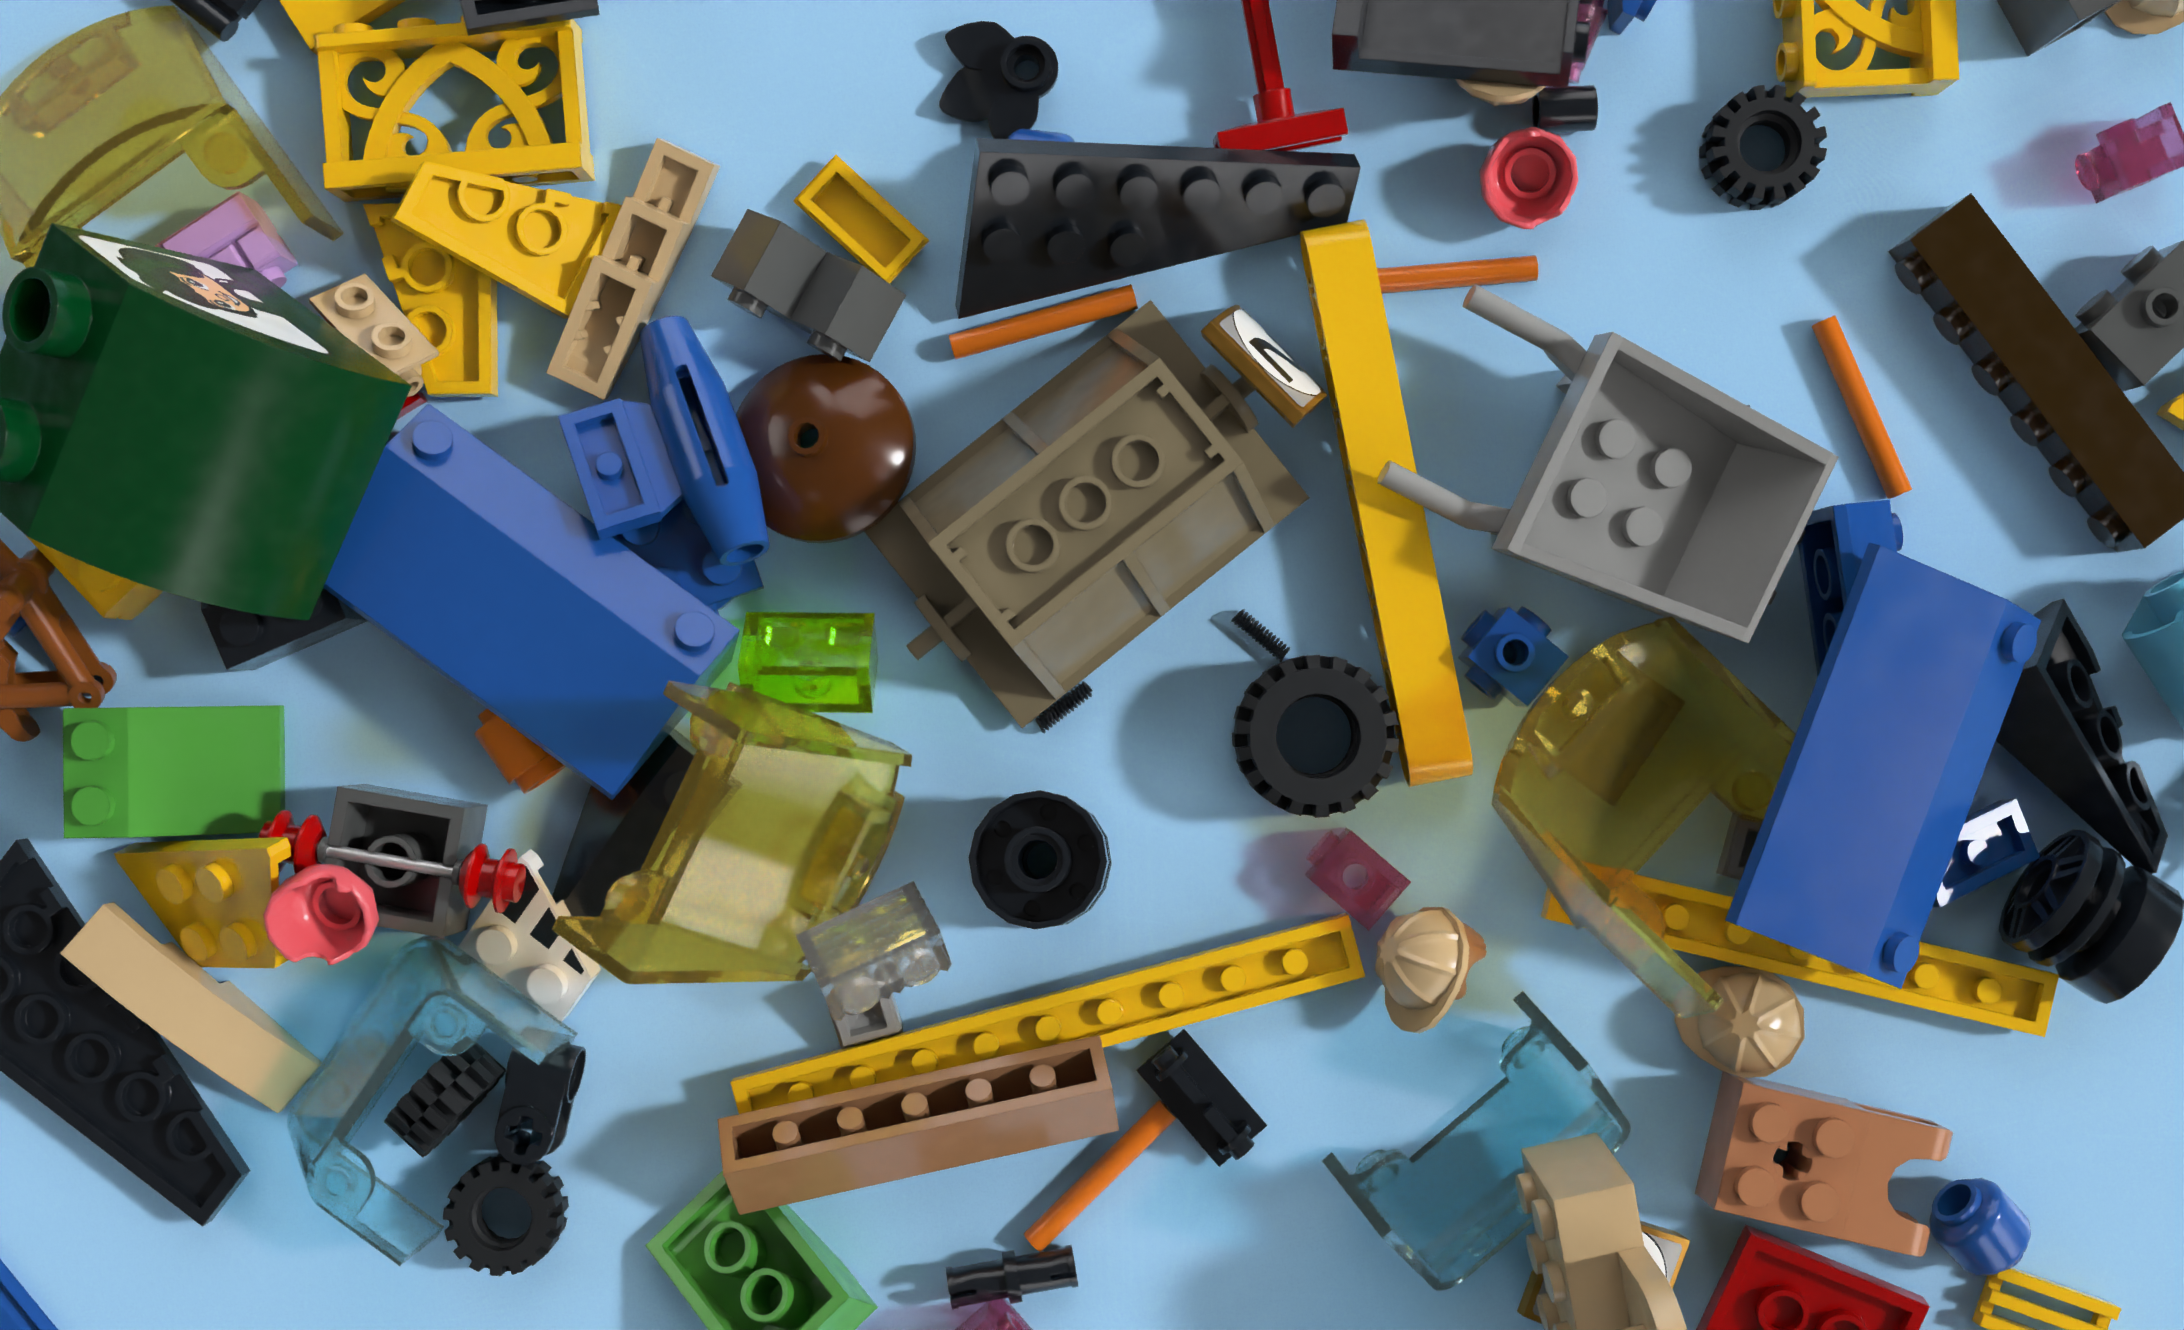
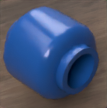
M1983 1178L1955 1180L1943 1187L1932 1203V1212L1929 1218L1930 1232L1937 1243L1965 1271L1977 1276L1994 1275L2011 1269L2023 1257L2031 1237L2030 1222L2022 1210L1996 1183Z

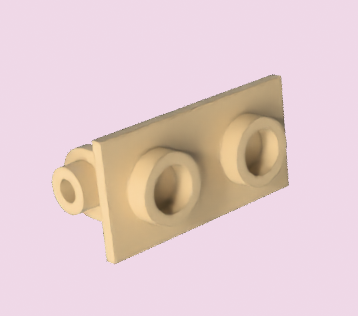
M365 273L309 298V303L329 325L412 385L407 397L413 396L421 390L424 384V380L421 377V364L438 357L439 351Z

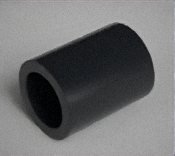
M1594 85L1568 86V88L1547 87L1532 98L1533 127L1551 133L1593 131L1596 128L1598 98Z

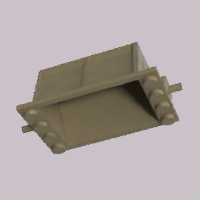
M1151 300L1148 301L897 502L895 507L880 522L865 531L866 535L918 598L914 603L931 625L906 645L909 651L919 660L940 642L944 641L961 662L967 659L1020 727H1025L1310 498L1254 429L1258 425V420L1244 400L1255 391L1254 388L1242 376L1232 384L1214 365L1210 364L1205 368Z

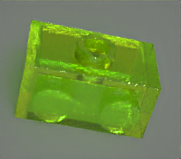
M746 612L738 660L744 712L873 713L878 666L874 613Z

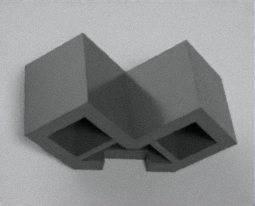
M747 209L711 275L732 289L727 299L728 301L758 318H762L766 310L811 334L807 344L840 362L846 352L870 362L906 297L903 292L864 266L826 252L782 221Z

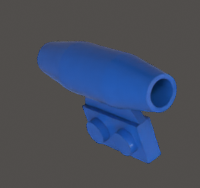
M668 316L657 319L646 325L639 334L650 404L623 401L621 398H617L558 416L599 540L663 521L662 518L684 499L722 565L734 566L750 562L765 554L770 544L757 471L726 386L686 318Z

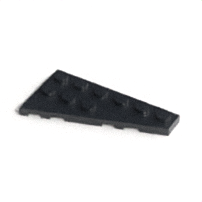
M976 138L955 303L958 319L1300 235V231L1346 223L1361 169L1355 154Z
M29 839L16 840L0 860V1071L203 1227L215 1218L251 1170L159 1033L112 998L60 954L84 927L85 923Z

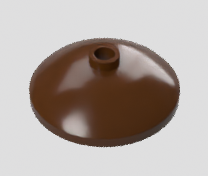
M818 354L786 362L766 374L746 395L736 413L757 471L766 526L785 537L807 543H832L857 536L880 522L895 507L909 483L916 455V435L910 411L900 393L888 379L871 366L859 360L843 356L840 362L825 354ZM817 429L819 437L816 444L810 448H802V435L807 430Z

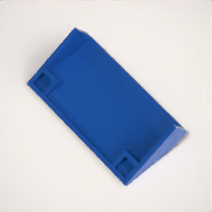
M429 403L386 444L323 587L611 800L616 797L732 662L740 632L730 622L613 537L599 540L594 523Z
M1869 543L1725 921L1902 989L1907 973L1917 961L1919 941L2023 667L2036 648L2037 631L2041 620L2003 597L1881 545Z

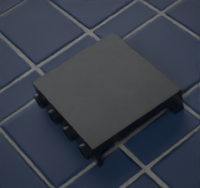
M1337 0L1332 29L1333 69L1568 88L1572 62L1585 63L1590 22L1577 21L1579 4L1592 5V0Z

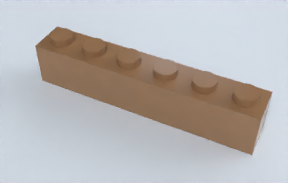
M1100 1035L718 1119L723 1176L739 1215L1119 1131L1113 1088Z

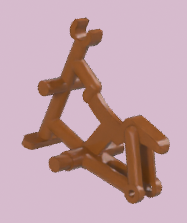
M0 539V728L12 739L25 742L34 739L40 733L37 722L26 708L63 706L98 708L103 702L105 694L111 691L115 685L117 675L110 665L99 661L49 585L48 578L54 573L55 566L37 547L27 552L22 558H18ZM20 615L57 670L15 672L18 652L4 638ZM94 676L102 677L103 682L97 681ZM83 693H89L91 698L84 697Z

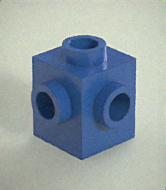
M1521 606L1517 612L1513 611L1510 607L1498 609L1494 615L1484 610L1462 635L1461 640L1468 646L1458 658L1470 668L1464 677L1483 694L1495 700L1501 693L1515 706L1528 707L1569 656L1546 638L1552 631L1551 628L1536 614ZM1506 643L1513 652L1509 663L1503 657V648Z

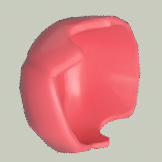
M1536 127L1515 130L1501 137L1490 147L1479 171L1482 198L1495 217L1500 221L1521 229H1534V227L1561 215L1568 207L1571 196L1574 194L1579 181L1576 156L1563 139L1557 134Z
M333 864L311 865L287 878L272 893L263 914L267 938L284 958L292 962H298L307 957H317L325 959L328 965L339 963L366 947L379 922L373 889L349 869Z

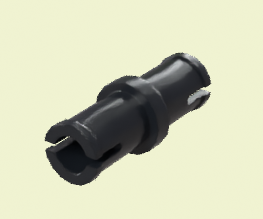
M1072 1245L1021 1256H1015L1014 1250L1002 1252V1259L955 1268L946 1267L952 1310L959 1309L961 1306L1009 1298L1010 1304L1023 1302L1022 1295L1070 1286L1072 1288L1078 1287Z

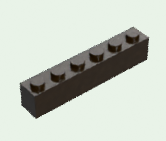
M1972 193L1946 207L1888 251L1896 262L1894 268L1899 280L1914 294H1921L1935 313L1933 321L1940 334L1954 345L1959 344L1974 364L1971 370L1976 381L1986 392L1994 396L1997 395L2012 414L2010 423L2014 431L2024 442L2039 449L2051 465L2048 469L2051 479L2063 493L2077 499L2090 516L2087 519L2089 529L2102 544L2114 548L2116 552L2145 549L2184 519L2183 470Z

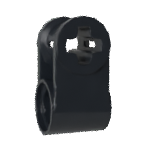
M523 1033L517 1037L507 1063L505 1090L494 1136L498 1152L506 1160L514 1164L528 1165L540 1160L545 1155L553 1153L563 1144L567 1135L574 1098L584 1073L586 1062V1049L584 1047ZM530 1119H533V1130L542 1133V1139L533 1144H530V1133L521 1130V1124Z

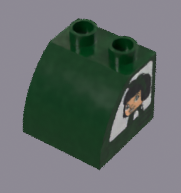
M51 223L34 267L26 268L15 276L8 287L3 303L2 320L6 339L0 351V513L26 536L63 554L131 581L174 595L233 610L272 617L309 620L412 385L255 269Z

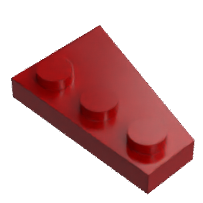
M1745 1224L1696 1330H1919L1930 1306L1921 1295Z

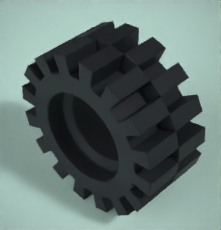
M1764 85L1755 86L1746 94L1742 91L1734 96L1712 117L1713 120L1705 127L1702 137L1706 138V142L1699 147V159L1707 158L1708 164L1701 171L1705 180L1712 176L1715 178L1718 184L1712 190L1719 197L1725 192L1732 196L1729 204L1739 208L1745 202L1750 203L1749 210H1761L1769 204L1771 208L1775 207L1804 189L1805 185L1814 180L1820 169L1816 168V166L1825 160L1827 148H1820L1819 143L1827 138L1825 126L1815 128L1813 121L1821 115L1815 106L1808 112L1800 106L1806 97L1799 92H1796L1789 98L1784 96L1787 87L1775 85L1769 91H1765ZM1755 125H1765L1773 128L1780 134L1785 145V155L1777 169L1759 171L1750 167L1744 161L1740 152V139L1747 128Z
M467 1035L464 1039L462 1038L453 1048H450L437 1063L435 1062L421 1079L416 1081L411 1090L389 1112L384 1123L423 1158L435 1149L446 1136H449L462 1120H465L472 1110L484 1100L487 1094L505 1075L506 1069L472 1037Z

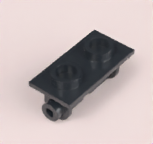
M1185 1029L1181 1030L1136 1069L1219 1167L1231 1157L1235 1160L1243 1157L1254 1146L1255 1143L1252 1139L1267 1126Z

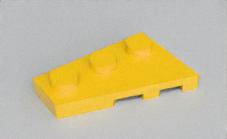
M424 161L419 166L391 222L558 316L567 319L594 255H602L622 205L611 202L601 203L574 197L570 193L538 189L507 182L503 178Z
M400 203L363 204L369 224L376 232L384 256L381 259L387 277L394 285L403 314L439 351L438 357L421 364V376L424 380L427 394L433 397H498L497 281L391 222Z

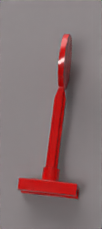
M1241 0L1258 94L1253 96L1257 122L1217 132L1213 139L1214 148L1296 151L1341 142V136L1348 134L1344 108L1295 114L1290 88H1284L1269 1Z

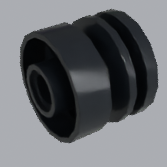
M1041 790L1014 794L991 808L974 832L968 857L972 883L986 907L1010 924L1031 929L1069 924L1090 911L1107 887L1112 865L1108 837L1095 816L1067 796ZM1047 842L1056 852L1057 863L1049 876L1039 879L1029 870L1027 859L1029 852L1034 846Z
M2073 829L2058 836L2039 852L2040 858L2031 862L2023 871L2012 888L2001 912L1999 933L2002 941L2015 950L2028 953L2029 958L2037 964L2047 967L2055 965L2059 978L2093 1000L2107 1004L2122 999L2135 990L2159 966L2173 944L2183 920L2184 900L2178 890L2147 870L2135 866L2125 868L2126 864L2121 854L2112 848L2102 847L2099 840L2086 831Z

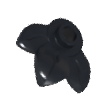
M989 21L967 23L949 31L945 35L947 45L957 60L963 65V68L955 74L945 88L939 101L941 111L964 122H979L988 119L993 139H1007L1017 129H1031L1037 121L1039 99L1051 91L1058 78V60L1051 46L1034 36L1014 38L1001 25ZM1027 60L1036 63L1039 67L1038 74L1030 80L1019 78L1015 73L1019 63Z

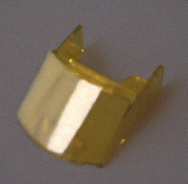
M174 5L128 11L81 29L51 47L33 61L13 80L0 96V233L10 258L23 263L26 268L34 267L51 223L83 230L82 227L185 152L199 172L210 183L226 190L242 189L267 174L303 224L332 241H335L344 233L186 15Z
M1672 616L1660 618L1653 623L1620 632L1610 637L1567 667L1548 685L1525 714L1508 744L1496 777L1491 805L1576 929L1585 927L1679 1018L1684 1019L1715 1012L1724 1002L1723 998L1663 941L1665 922L1661 910L1631 878L1710 792L1742 820L1755 823L1763 821L1796 733Z
M668 681L663 695L692 713L690 718V741L692 746L697 749L695 756L641 870L619 878L611 886L606 895L605 907L600 917L558 916L552 930L627 984L803 981L812 969L802 962L815 948L824 934L834 941L838 938L857 909L881 864L896 828L905 799L903 795L895 791L900 765L911 767L912 754L892 742L729 682L726 690Z

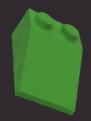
M284 705L63 708L64 838H130L260 833L266 821H273L281 810H285Z
M723 1171L645 1245L708 1330H855L878 1308L843 1262L788 1205L739 1215L723 1176Z

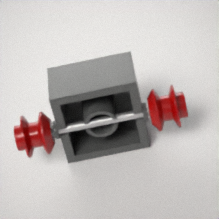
M369 784L337 786L329 836H327L319 816L310 815L305 819L302 826L295 825L294 817L289 810H281L273 821H266L259 834V838H288L291 846V857L278 863L279 873L286 863L293 864L295 874L311 865L321 863L345 867L363 879L373 889L379 915L377 926L425 935L446 937L467 930L470 908L476 907L482 897L491 898L495 912L503 913L509 902L517 903L519 901L526 879V867L524 864L518 863L515 849H507L501 859L498 860L490 858L487 845L482 844L488 805Z

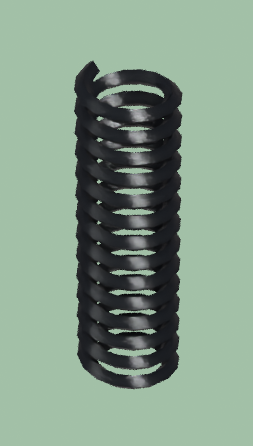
M1242 609L1231 620V622H1234V625L1238 624V628H1241V631L1245 630L1248 636H1252L1255 642H1259V645H1262V648L1269 651V654H1272L1273 657L1276 656V660L1279 659V662H1282L1290 650V647L1286 648L1287 644H1283L1280 638L1275 640L1276 635H1273V632L1269 633V629L1265 631L1266 626L1262 627V623L1259 624V621H1255L1252 615L1248 616V612H1245V609Z
M1082 681V685L1078 684V687L1074 688L1075 690L1071 689V693L1068 692L1067 695H1064V698H1060L1057 704L1053 703V706H1050V710L1046 709V712L1042 713L1043 715L1035 718L1042 733H1046L1045 729L1049 731V727L1053 728V725H1056V721L1060 722L1063 716L1067 717V713L1070 714L1071 711H1074V708H1078V705L1081 706V702L1085 703V700H1088V696L1092 697L1091 692L1093 690L1086 682Z

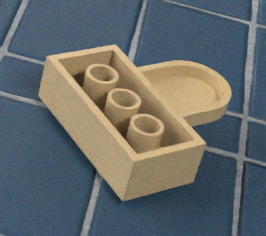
M1597 1132L1522 1148L1521 1154L1525 1173L1516 1174L1515 1181L1524 1213H1532L1535 1233L1526 1235V1243L1535 1274L1543 1273L1546 1293L1537 1295V1305L1544 1330H1687L1671 1285L1644 1246L1634 1183Z

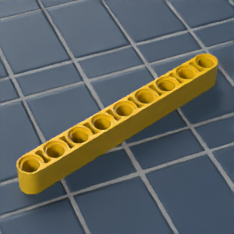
M1365 219L1300 231L1302 260L1387 695L1389 696L1390 710L1396 712L1398 725H1394L1396 738L1399 739L1398 752L1403 774L1408 787L1470 776L1473 774L1471 747L1424 507L1378 484L1380 472L1389 460L1416 474L1417 471L1369 229Z

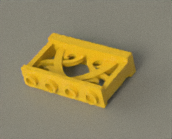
M1773 0L1774 15L1777 19H1782L1783 43L1779 44L1776 52V76L1779 82H1785V87H1787L1785 91L1786 97L1790 98L1796 92H1799L1806 98L1911 93V96L1938 95L1959 80L1956 0H1907L1908 14L1901 15L1897 13L1893 6L1889 9L1887 20L1881 18L1887 0H1870L1867 9L1855 0ZM1814 1H1815V2L1818 4V6L1823 10V11H1820V12L1816 13L1815 15H1814ZM1828 32L1834 37L1836 42L1835 48L1830 55L1841 51L1850 42L1852 35L1861 39L1860 49L1854 62L1842 70H1831L1823 66L1816 58L1815 37L1818 33ZM1876 47L1894 54L1910 57V68L1866 70L1873 58Z
M462 15L460 23L436 24V21L432 19L414 17L399 20L397 28L373 30L372 26L363 23H344L334 26V33L314 35L315 50L318 52L326 163H322L324 188L344 202L403 197L419 166L424 161L503 178L507 182L525 186L595 181L593 155L590 153L581 44L583 43L582 29L574 19L468 36ZM545 47L551 50L557 57L558 71L555 78L546 88L527 96L521 88L527 87L537 80L541 73L542 65L538 63L531 69H523L518 63L519 54L528 48ZM498 51L496 64L480 52ZM418 58L408 68L402 60ZM379 61L386 68L385 75L380 81L370 82L363 78L365 85L371 92L384 98L379 108L357 102L349 92V75L354 67L361 62ZM454 66L482 81L504 102L489 109L475 122L468 135L465 151L452 152L446 137L433 123L419 115L409 113L425 90ZM562 97L566 143L553 144L546 124L537 109L545 107ZM350 114L373 122L367 137L363 160L353 159ZM515 117L518 123H511L501 127L503 130L510 132V144L505 148L492 147L488 139L491 129L500 122ZM401 126L419 130L426 135L427 147L423 153L412 156L406 153V144L414 137L407 133H399Z

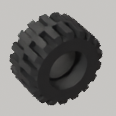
M1307 655L1287 659L1284 662L1271 666L1262 672V675L1255 682H1251L1244 692L1245 696L1240 706L1236 708L1233 718L1235 719L1234 732H1232V746L1235 747L1236 762L1240 771L1249 781V785L1259 795L1289 813L1320 818L1329 817V814L1337 812L1344 814L1356 808L1355 804L1363 799L1369 800L1379 791L1376 789V786L1382 778H1388L1393 766L1389 765L1393 752L1398 753L1399 739L1395 738L1394 725H1398L1396 712L1390 710L1386 701L1389 696L1382 686H1377L1370 679L1372 675L1361 667H1355L1347 663L1348 660L1320 655ZM1309 697L1324 698L1339 706L1347 716L1351 729L1350 745L1343 760L1333 769L1318 774L1304 773L1290 766L1282 757L1276 740L1277 726L1286 709L1293 703Z

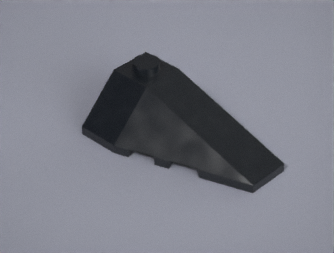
M2060 599L2051 602L2034 614L2035 617L2041 620L2037 631L2036 648L2030 659L2025 662L1996 741L2133 866L2143 868L2151 874L2157 873L2168 834L2140 765L2135 761L2125 762L2123 759L2122 739L2118 729L2123 723L2116 705L2104 709L2090 677L2091 674L2101 670L2090 643L2065 600Z
M675 729L671 731L613 800L591 785L552 894L555 903L564 900L575 921L576 934L583 942L587 943L599 966L742 783L739 778Z

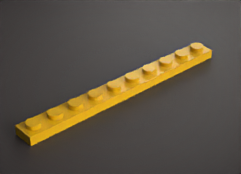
M1342 913L905 1031L893 1036L733 1078L730 1083L738 1113L742 1114L1100 1035L1102 1047L1104 1048L1363 978L1365 973L1349 915Z

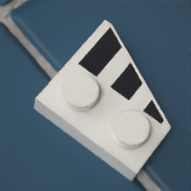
M530 849L518 859V863L524 864L526 867L525 885L517 903L509 902L503 913H496L491 899L458 947L557 1024H560L574 1009L601 971V968L587 943L583 942L576 934L575 921L564 900L555 903L538 872L544 864L539 855Z

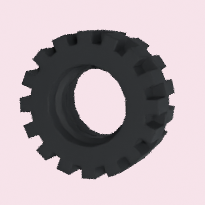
M498 1154L495 1157L490 1156L468 1170L458 1183L452 1187L447 1197L450 1199V1202L443 1212V1220H449V1227L444 1230L447 1242L455 1240L458 1245L453 1251L460 1260L466 1255L472 1260L470 1268L477 1272H480L483 1268L490 1269L491 1276H502L507 1271H511V1274L514 1275L523 1272L527 1267L533 1266L542 1259L560 1239L559 1236L565 1229L568 1219L564 1217V1213L569 1207L568 1196L562 1197L560 1189L564 1184L558 1176L553 1179L548 1173L552 1167L545 1161H542L540 1164L535 1162L528 1165L514 1164L506 1160L501 1154ZM506 1187L513 1189L526 1199L531 1209L532 1219L529 1229L525 1234L517 1238L508 1239L498 1236L488 1228L482 1216V1204L486 1195L496 1188Z

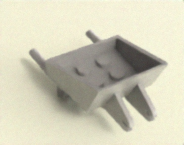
M1476 284L1473 285L1464 299L1463 308L1541 348L1548 358L1565 374L1556 386L1566 396L1511 509L1470 502L1391 460L1381 470L1378 484L1466 529L1491 532L1493 535H1498L1491 548L1493 550L1658 615L1749 644L1767 605L1772 604L1777 594L1775 588L1796 545L1801 544L1806 534L1804 528L1839 457L1614 332L1595 335L1586 351L1566 332Z

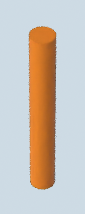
M1536 255L1377 268L1383 294L1467 287L1475 284L1479 286L1537 281L1538 261Z
M1130 284L948 336L956 360L1135 310L1138 307L1132 285Z
M1836 315L1812 325L1814 334L1887 499L1912 490Z
M1158 1100L1024 1232L1028 1242L1036 1250L1042 1252L1177 1119L1170 1109L1161 1100Z

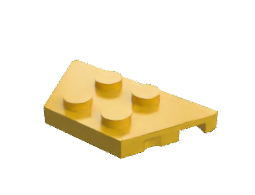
M287 837L138 842L114 853L118 864L185 954L200 967L276 968L288 961L267 938L263 918L272 893L279 887L278 863L291 857V846Z

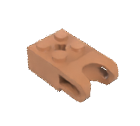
M1723 1071L1695 1194L1714 1210L1921 1257L1926 1253L1930 1228L1918 1223L1908 1213L1895 1210L1888 1200V1182L1895 1169L1910 1159L1942 1161L1947 1158L1953 1132L1924 1118L1755 1077L1742 1078ZM1788 1145L1789 1152L1780 1163H1776L1774 1161L1776 1150L1779 1148L1787 1151Z

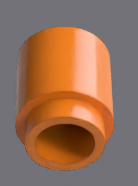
M485 709L478 715L483 726L474 733L475 737L508 784L516 782L524 794L537 788L566 767L489 709Z

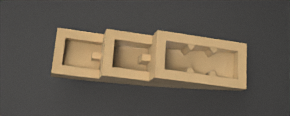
M656 139L633 197H625L602 255H594L547 369V374L602 400L608 399L640 340L639 334L641 330L648 324L700 215L720 165L665 139Z
M114 902L103 904L60 953L112 998L168 1041L276 1113L283 1111L323 1065L317 1057L230 981L218 983L173 942L161 944Z

